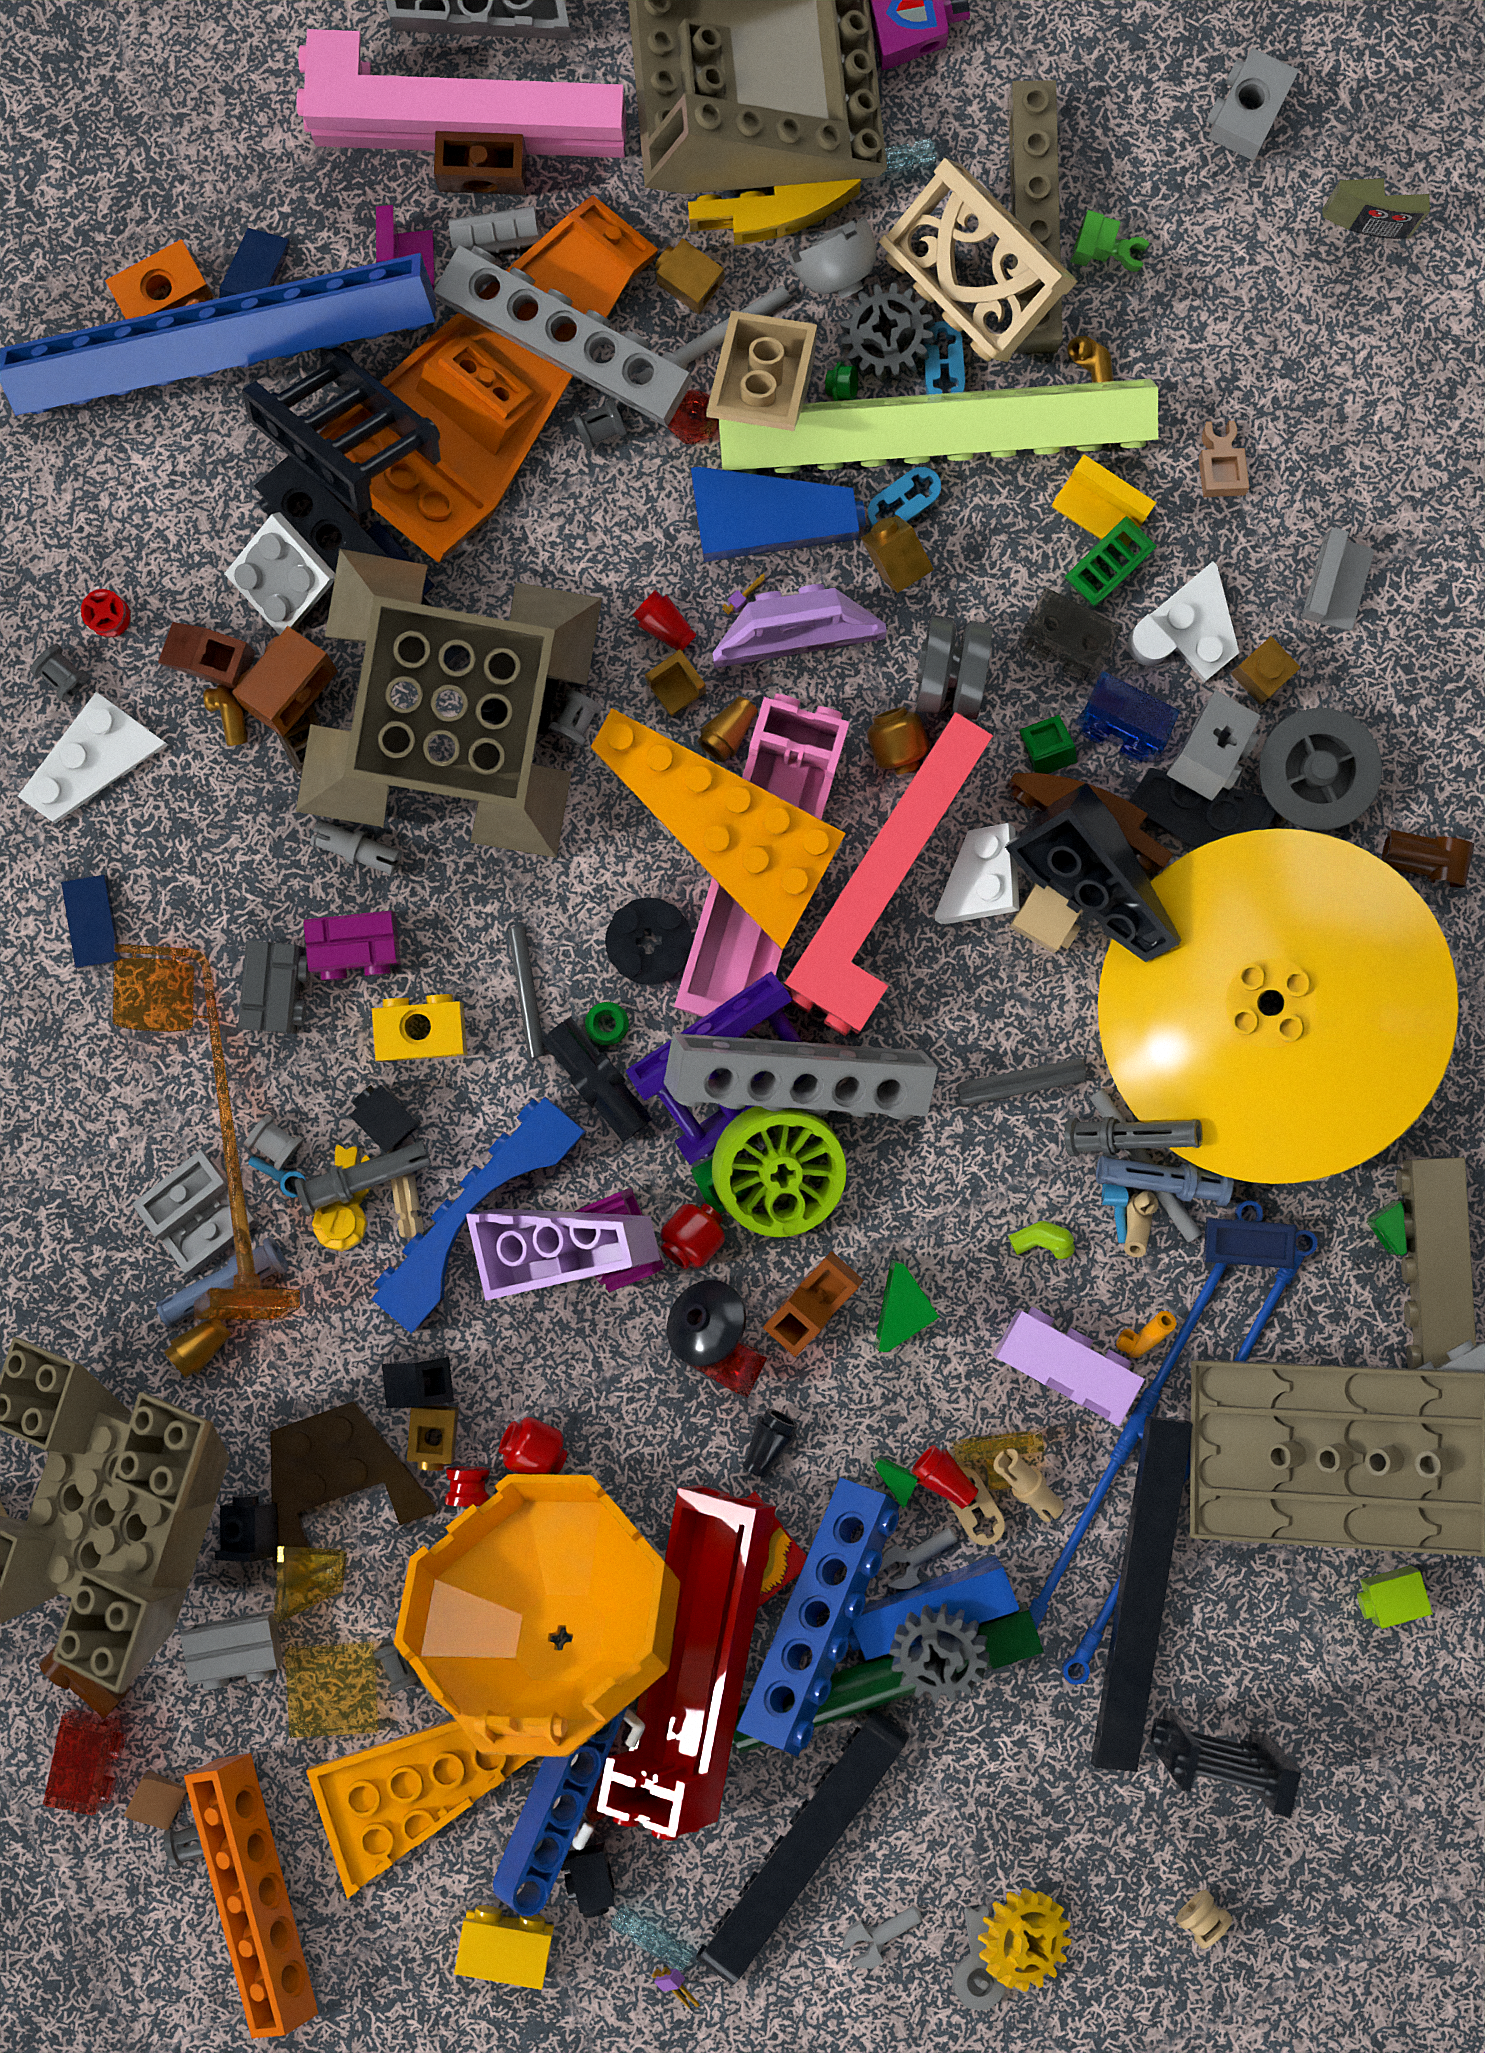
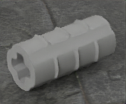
M535 205L521 208L512 207L508 210L496 212L491 210L489 213L469 214V216L449 219V232L454 253L458 245L469 251H472L473 247L476 246L488 253L498 254L515 249L520 251L522 248L532 247L541 239Z

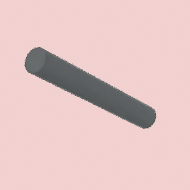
M525 926L508 929L528 1058L546 1056L544 1043L541 1040L543 1036Z

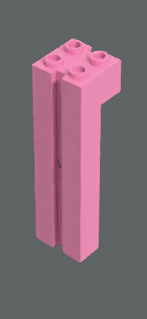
M307 29L306 45L299 46L300 73H305L304 89L298 88L297 113L298 116H303L305 132H311L315 146L435 151V131L523 134L527 154L625 158L627 114L623 84L371 75V62L360 61V31Z
M775 694L774 699L764 697L749 746V755L742 778L822 820L850 722L842 720L843 713L831 708L818 706L815 713L799 709L800 701L790 696ZM713 877L674 1008L701 1017L706 1016L770 971L776 976L783 952ZM762 1021L748 1031L759 1033Z

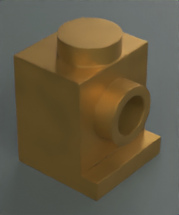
M430 1405L410 1409L407 1461L418 1462L417 1469L442 1471L444 1470V1464L453 1463L455 1460L459 1407ZM437 1429L441 1432L442 1441L440 1444L432 1445L427 1441L426 1434L428 1430Z

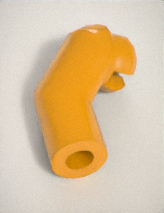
M1161 1311L1138 1334L1129 1328L1124 1329L1116 1341L1117 1349L1126 1352V1357H1141L1162 1342L1175 1329L1176 1318L1168 1311Z

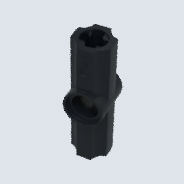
M571 1016L541 1039L558 1063L570 1075L568 1079L591 1108L595 1107L623 1143L653 1120L638 1098L624 1084L626 1080L622 1074L615 1068L603 1051L599 1052Z

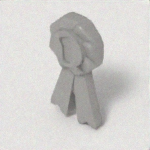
M983 1904L975 1910L969 1906L964 1909L970 1953L954 1967L952 1990L966 2008L975 2010L990 2009L1001 2000L1006 1988L1005 1985L997 1981V1978L987 1973L985 1969L989 1963L979 1957V1953L987 1948V1945L978 1940V1935L988 1933L989 1929L982 1921L984 1916L989 1917V1909ZM993 1910V1913H992V1917H991V1918H993V1917L995 1916V1914H996L995 1910Z

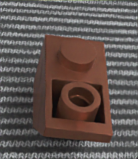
M172 622L158 663L234 690L241 675L250 669L256 651L247 642L213 630Z

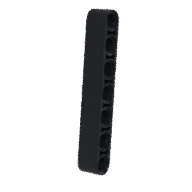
M873 1707L868 1710L866 1715L869 1718L862 1728L857 1726L840 1750L843 1752V1755L836 1764L831 1762L815 1785L818 1790L811 1800H804L789 1823L792 1826L784 1837L780 1835L763 1859L767 1862L760 1872L754 1871L738 1894L741 1898L733 1910L731 1908L726 1910L712 1930L715 1935L707 1946L702 1944L696 1960L732 1986L736 1984L905 1746L910 1733Z

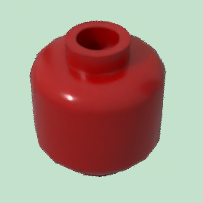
M703 1203L700 1207L693 1204H683L660 1231V1237L663 1242L661 1245L662 1252L673 1263L685 1270L690 1266L694 1268L705 1266L725 1242V1233L720 1226L723 1218L708 1204Z
M524 1417L519 1422H511L503 1434L498 1450L503 1455L505 1468L517 1474L550 1475V1473L556 1475L562 1469L568 1454L567 1450L563 1449L564 1438L562 1432L533 1417Z

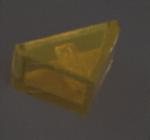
M278 1546L274 1578L273 1619L280 1623L342 1592L347 1553L341 1549Z

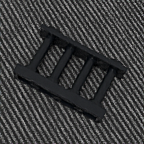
M337 347L332 349L319 348L322 367L279 394L275 392L270 393L257 381L243 388L242 393L248 421L358 515L373 506L369 488L371 479L415 450L433 465L441 461L439 449L440 433L436 425L429 418L421 417L355 363L351 355L344 349H338ZM332 381L345 391L306 417L302 415L297 416L289 409ZM359 404L373 414L334 440L325 439L317 433L318 430ZM387 427L401 437L362 464L358 462L353 463L345 456L346 453Z
M1165 1708L1163 1718H1155L1150 1735V1744L1156 1745L1154 1751L1182 1791L1191 1793L1195 1775L1254 1790L1272 1814L1291 1819L1302 1772L1268 1734L1250 1730L1248 1741L1241 1740L1240 1743L1189 1731L1172 1709Z

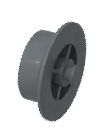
M1310 708L1290 715L1281 721L1269 734L1260 754L1259 779L1266 799L1272 808L1284 819L1305 829L1331 830L1353 822L1370 807L1380 788L1382 759L1375 739L1369 730L1357 719L1336 709Z

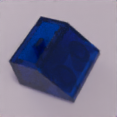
M1102 670L1096 678L1074 723L1082 727L1079 733L1085 738L1098 744H1103L1106 739L1121 747L1118 753L1124 758L1137 764H1142L1144 759L1151 763L1166 747L1180 710Z

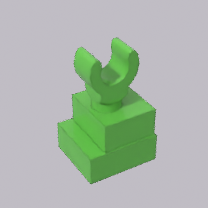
M1088 210L1081 221L1070 262L1087 266L1091 258L1106 262L1109 256H1112L1115 260L1120 261L1125 269L1131 272H1138L1143 266V262L1134 260L1130 256V249L1145 251L1149 242L1142 237H1134L1130 240L1116 239L1121 221Z

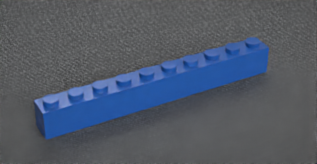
M417 253L0 348V384L15 416L30 412L41 414L53 407L71 403L81 405L91 401L93 398L111 394L121 396L132 392L134 389L151 385L166 386L182 378L191 376L207 377L218 370L236 366L247 368L267 359L276 357L291 358L303 351L321 347L332 349L340 346L343 342L361 338L376 339L385 333L402 329L417 330L428 323L435 322L436 297L422 255Z

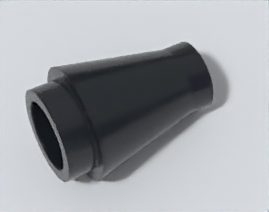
M770 1408L766 1410L764 1416H758L743 1467L750 1473L765 1478L772 1466L797 1438L795 1431L798 1424L786 1414Z

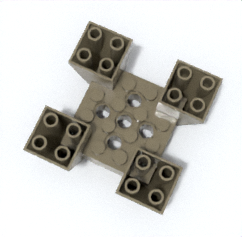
M340 549L325 637L366 644L351 732L310 724L296 812L384 827L390 786H398L476 800L477 806L470 843L557 858L572 772L532 765V758L546 678L587 685L602 598L515 582L509 621L422 605L428 565ZM461 646L468 651L470 664L465 670L455 672L446 667L443 658L445 652L450 647ZM402 682L411 683L418 692L416 703L406 709L397 707L391 698L393 688ZM447 690L458 693L463 701L461 711L452 717L440 714L436 708L437 697ZM498 699L505 704L507 716L501 724L491 725L483 720L481 706L486 700ZM437 735H446L455 744L454 755L447 761H437L429 754V742Z
M13 1337L0 1375V1430L50 1452L27 1521L0 1516V1624L60 1594L72 1598L52 1659L117 1693H124L174 1632L230 1457L212 1421L145 1392H139L133 1413H131L81 1364L22 1338Z

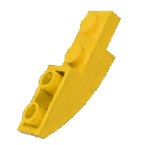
M861 179L773 186V195L765 196V193L761 191L745 192L739 196L740 198L722 199L720 195L715 194L703 195L698 197L696 201L688 202L690 232L733 229L734 245L757 243L779 238L811 226L845 206L860 193Z

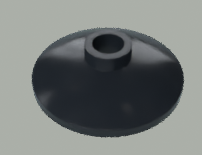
M718 1280L700 1281L684 1290L674 1302L667 1320V1338L675 1355L682 1361L698 1367L711 1366L726 1359L738 1346L746 1326V1309L741 1296L733 1287ZM702 1314L701 1321L696 1325L698 1317Z

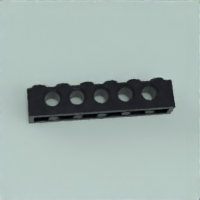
M289 455L254 485L262 496L257 504L268 517L271 514L280 512L335 574L340 549L389 558L328 489ZM301 500L312 501L313 508L307 516L302 518L293 516V508L297 502ZM327 533H341L342 540L337 548L325 550L321 547L322 539ZM423 596L422 605L432 606ZM453 646L445 652L443 660L446 667L452 670L469 653L461 646Z

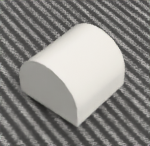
M1149 614L1136 625L1128 638V650L1131 657L1136 662L1146 666L1161 663L1178 647V643Z

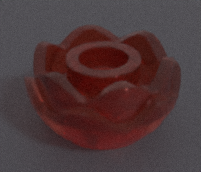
M694 389L688 390L668 425L669 431L683 443L692 445L703 440H709L717 432L718 419L706 417L710 395ZM690 413H696L697 418L691 419L689 417Z

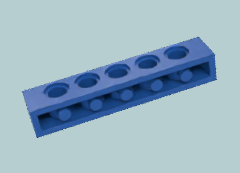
M841 1477L839 1478L738 1724L737 1731L799 1757L801 1750L809 1744L814 1732V1724L812 1722L818 1707L825 1703L830 1694V1678L835 1665L844 1658L849 1643L847 1636L852 1623L863 1612L866 1601L864 1594L869 1581L880 1570L883 1559L881 1552L886 1539L894 1533L899 1522L898 1510L900 1504L886 1494ZM864 1525V1533L861 1539L851 1543L852 1531L857 1526ZM846 1566V1578L842 1583L834 1585L836 1571ZM829 1608L830 1616L827 1623L818 1628L817 1617L823 1609ZM811 1650L813 1655L812 1661L806 1669L801 1670V1656L806 1651ZM794 1692V1706L790 1711L784 1713L782 1709L783 1700L789 1693Z

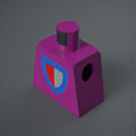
M869 0L871 22L881 71L946 48L949 37L948 24L970 19L968 0Z

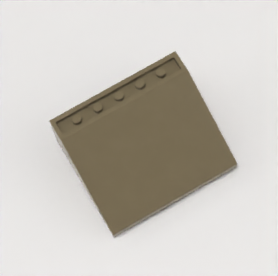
M628 0L645 188L680 194L873 178L879 177L887 169L869 0Z

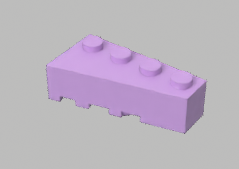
M493 1208L466 1214L485 1301L660 1260L651 1216Z

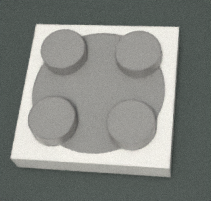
M280 512L271 514L224 573L279 635L287 626L294 630L335 580V573Z

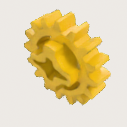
M1023 1888L1020 1896L1009 1891L1006 1895L1007 1904L1003 1906L995 1901L992 1904L996 1912L993 1918L984 1916L982 1920L989 1926L988 1933L978 1935V1940L987 1945V1948L979 1953V1957L989 1963L985 1969L987 1973L997 1978L998 1982L1010 1989L1015 1986L1021 1991L1027 1992L1030 1983L1038 1988L1043 1987V1975L1047 1973L1055 1978L1057 1972L1054 1964L1056 1961L1066 1963L1067 1957L1061 1953V1949L1072 1942L1070 1938L1063 1935V1931L1071 1926L1070 1921L1061 1917L1064 1908L1053 1902V1898L1040 1891L1035 1893L1027 1888Z

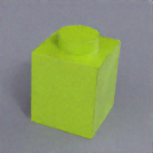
M1411 1565L1360 1580L1364 1591L1357 1593L1361 1612L1365 1619L1371 1618L1372 1622L1381 1629L1433 1614L1421 1572Z

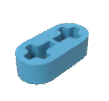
M946 321L935 322L933 327L927 329L934 334L935 340L937 333L944 332L946 339L954 340V344L948 345L947 359H940L939 347L937 345L924 344L929 354L927 360L923 359L927 395L942 394L941 388H934L933 384L939 383L941 376L940 368H948L949 381L957 383V386L951 388L950 393L964 392L965 371L961 332L952 328Z
M916 467L876 495L871 500L867 510V521L872 528L873 525L879 522L876 518L879 515L878 505L880 504L890 508L900 501L903 506L896 510L894 517L898 515L907 523H910L930 508L938 500L941 491V481L938 474L927 467ZM917 478L920 482L929 480L932 483L928 490L929 497L925 498L924 495L918 494L909 501L905 497L914 488L912 480Z

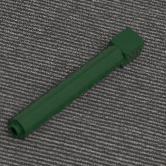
M1027 1601L1018 1604L1020 1610L979 1623L976 1636L986 1635L988 1638L986 1650H984L990 1653L987 1667L992 1666L993 1670L1044 1652ZM890 1653L832 1673L830 1678V1694L825 1703L818 1707L812 1723L815 1728L915 1693L916 1685L911 1683L903 1687L900 1684L904 1671L895 1672L892 1670L895 1656ZM969 1659L965 1660L963 1666L957 1667L958 1673L967 1666ZM794 1692L789 1693L783 1700L782 1709L784 1713L790 1711L794 1706ZM747 1703L739 1706L732 1747L737 1746L740 1753L767 1745V1743L736 1730Z

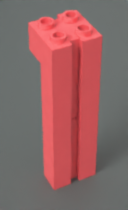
M957 712L954 713L784 983V988L790 992L791 1004L806 1013H809L813 1007L825 1014L827 1017L823 1023L837 1033L846 1036L849 1031H852L857 1035L888 988L887 984L851 961L993 737L992 734Z

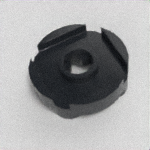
M658 898L636 899L617 910L607 927L605 946L610 962L622 976L641 985H658L671 980L683 970L693 944L690 925L676 906ZM652 929L654 936H661L662 944L656 945L652 954H646L645 948L636 944L637 938L643 937L644 930Z

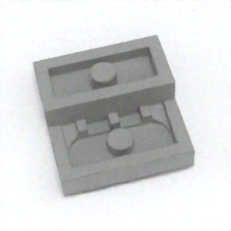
M201 1149L132 1203L153 1236L163 1242L184 1274L189 1277L194 1276L260 1223L215 1164Z

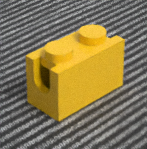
M479 1905L476 1906L475 1911L467 1910L466 1918L463 1920L454 1974L542 1990L554 1925L546 1924V1918L538 1914L532 1916L519 1915V1919L501 1916L502 1910L493 1906Z

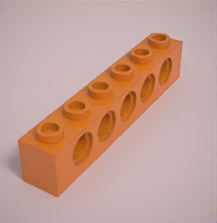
M252 1754L218 1758L183 1776L251 2039L285 2036L318 2015L319 2012Z

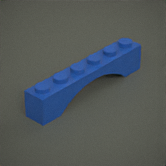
M544 1097L540 1102L533 1098L517 1116V1119L522 1122L521 1125L511 1136L504 1132L488 1150L493 1156L483 1169L475 1165L459 1184L464 1189L454 1203L447 1198L430 1218L436 1223L425 1237L418 1232L402 1250V1253L407 1258L396 1270L390 1265L373 1284L378 1291L371 1300L411 1334L417 1331L445 1298V1275L449 1257L457 1236L467 1221L466 1214L472 1213L494 1190L511 1179L538 1168L559 1165L587 1132L547 1097Z

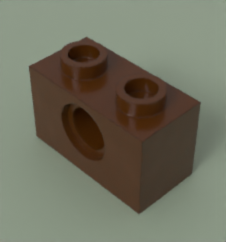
M435 131L434 177L439 192L526 194L527 150L523 134Z

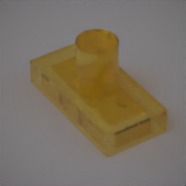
M1039 1430L951 1440L953 1458L956 1462L986 1460L990 1490L1013 1488L994 1469V1461L1002 1451L1011 1461L1012 1458L1007 1454V1449H1014L1019 1455L1044 1452L1043 1437Z

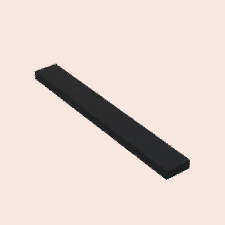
M1146 1416L1091 1757V1764L1095 1768L1134 1772L1138 1770L1193 1424L1186 1420Z

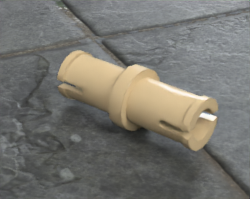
M1007 1449V1454L1013 1461L1002 1451L994 1461V1469L1012 1486L1013 1495L1019 1501L1028 1503L1043 1521H1051V1517L1045 1512V1509L1054 1519H1057L1064 1510V1502L1046 1485L1045 1476L1038 1469L1030 1468L1016 1450Z

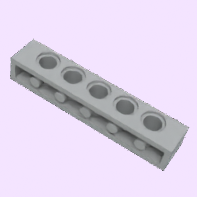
M458 245L433 291L441 303L663 426L668 427L693 382L690 372L685 370L688 366L686 362L669 352H664L661 357L648 350L649 343L631 331L627 330L623 336L610 329L611 322L593 310L588 309L585 315L572 308L573 301L555 289L550 288L548 293H545L534 287L535 280L523 271L512 267L510 272H507L496 266L497 259L485 250L474 246L472 251H469ZM489 282L500 284V291L496 297L490 300L479 298V292L483 285ZM526 303L538 305V313L533 319L522 321L517 318V312L522 305ZM572 324L577 327L576 335L570 341L559 342L555 339V333L561 325ZM601 345H610L615 348L614 357L607 363H597L593 360L594 351ZM639 366H648L654 370L652 379L646 384L638 385L631 381L632 372Z
M673 1033L664 1084L675 1101L690 1107H698L705 1102L719 1103L730 1109H743L745 1105L762 1106L770 1111L801 1108L807 1112L819 1115L828 1114L829 1110L845 1111L856 1117H868L870 1113H881L895 1119L907 1120L911 1118V1115L928 1116L938 1067L924 1051ZM724 1068L720 1076L708 1079L714 1070ZM766 1071L763 1078L756 1082H751L757 1073ZM808 1074L802 1083L794 1085L795 1080L799 1076ZM849 1077L843 1086L836 1087L841 1079ZM890 1080L885 1088L877 1090L882 1082Z

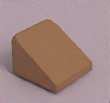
M148 1770L142 1777L124 1816L133 1821L167 1830L170 1828L184 1800L187 1788Z

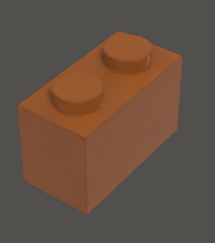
M287 626L279 636L274 637L268 643L264 655L253 668L246 670L241 675L237 687L232 693L245 711L284 737L336 675L338 670L325 651Z

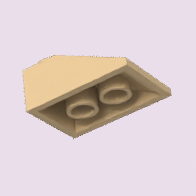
M731 311L706 417L795 431L808 392L814 365L817 324Z

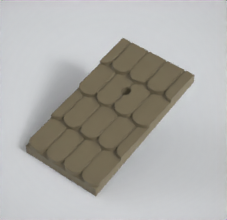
M1228 1360L1191 1361V1423L1193 1427L1190 1451V1538L1485 1557V1372Z

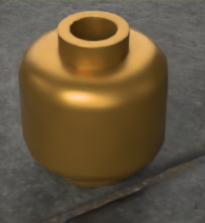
M902 706L874 716V724L869 727L867 738L876 764L884 769L894 768L896 775L908 773L921 766L919 759L924 757L930 749L919 714L907 712L906 707Z

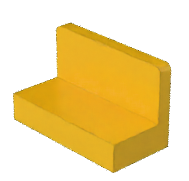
M1084 454L1053 501L1052 507L1102 540L1125 516L1140 528L1156 502ZM1124 531L1118 536L1126 546L1132 540ZM1112 544L1109 545L1110 547L1118 551Z

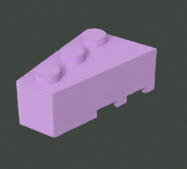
M1032 1306L1028 1314L1017 1309L993 1355L1120 1427L1145 1381L1144 1378L1128 1370L1132 1362L1110 1349L1105 1357L1090 1349L1094 1340L1072 1328L1069 1329L1066 1335L1051 1327L1055 1320L1054 1318Z

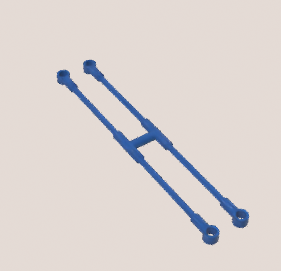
M1247 1200L1237 1205L1235 1220H1244L1241 1212L1247 1205L1253 1206L1256 1210V1217L1253 1221L1260 1222L1262 1220L1263 1210L1257 1202ZM1296 1231V1239L1300 1235L1305 1234L1310 1239V1246L1307 1250L1300 1251L1295 1243L1294 1269L1279 1268L1275 1275L1277 1280L1234 1361L1247 1360L1287 1284H1291L1305 1256H1309L1316 1250L1317 1238L1311 1231ZM1216 1263L1150 1388H1145L1122 1431L1114 1450H1112L1109 1456L1111 1461L1038 1598L1034 1597L1029 1609L1036 1629H1038L1041 1620L1049 1608L1047 1603L1119 1467L1121 1464L1125 1465L1138 1439L1142 1440L1146 1416H1151L1150 1414L1155 1409L1161 1397L1159 1394L1228 1264ZM1191 1439L1186 1464L1184 1483L1186 1482V1479L1190 1474ZM1120 1576L1092 1628L1088 1627L1074 1655L1063 1662L1062 1673L1071 1684H1082L1089 1677L1090 1669L1088 1664L1104 1636L1102 1631L1116 1607ZM1073 1663H1080L1084 1667L1083 1674L1077 1678L1068 1675V1669Z

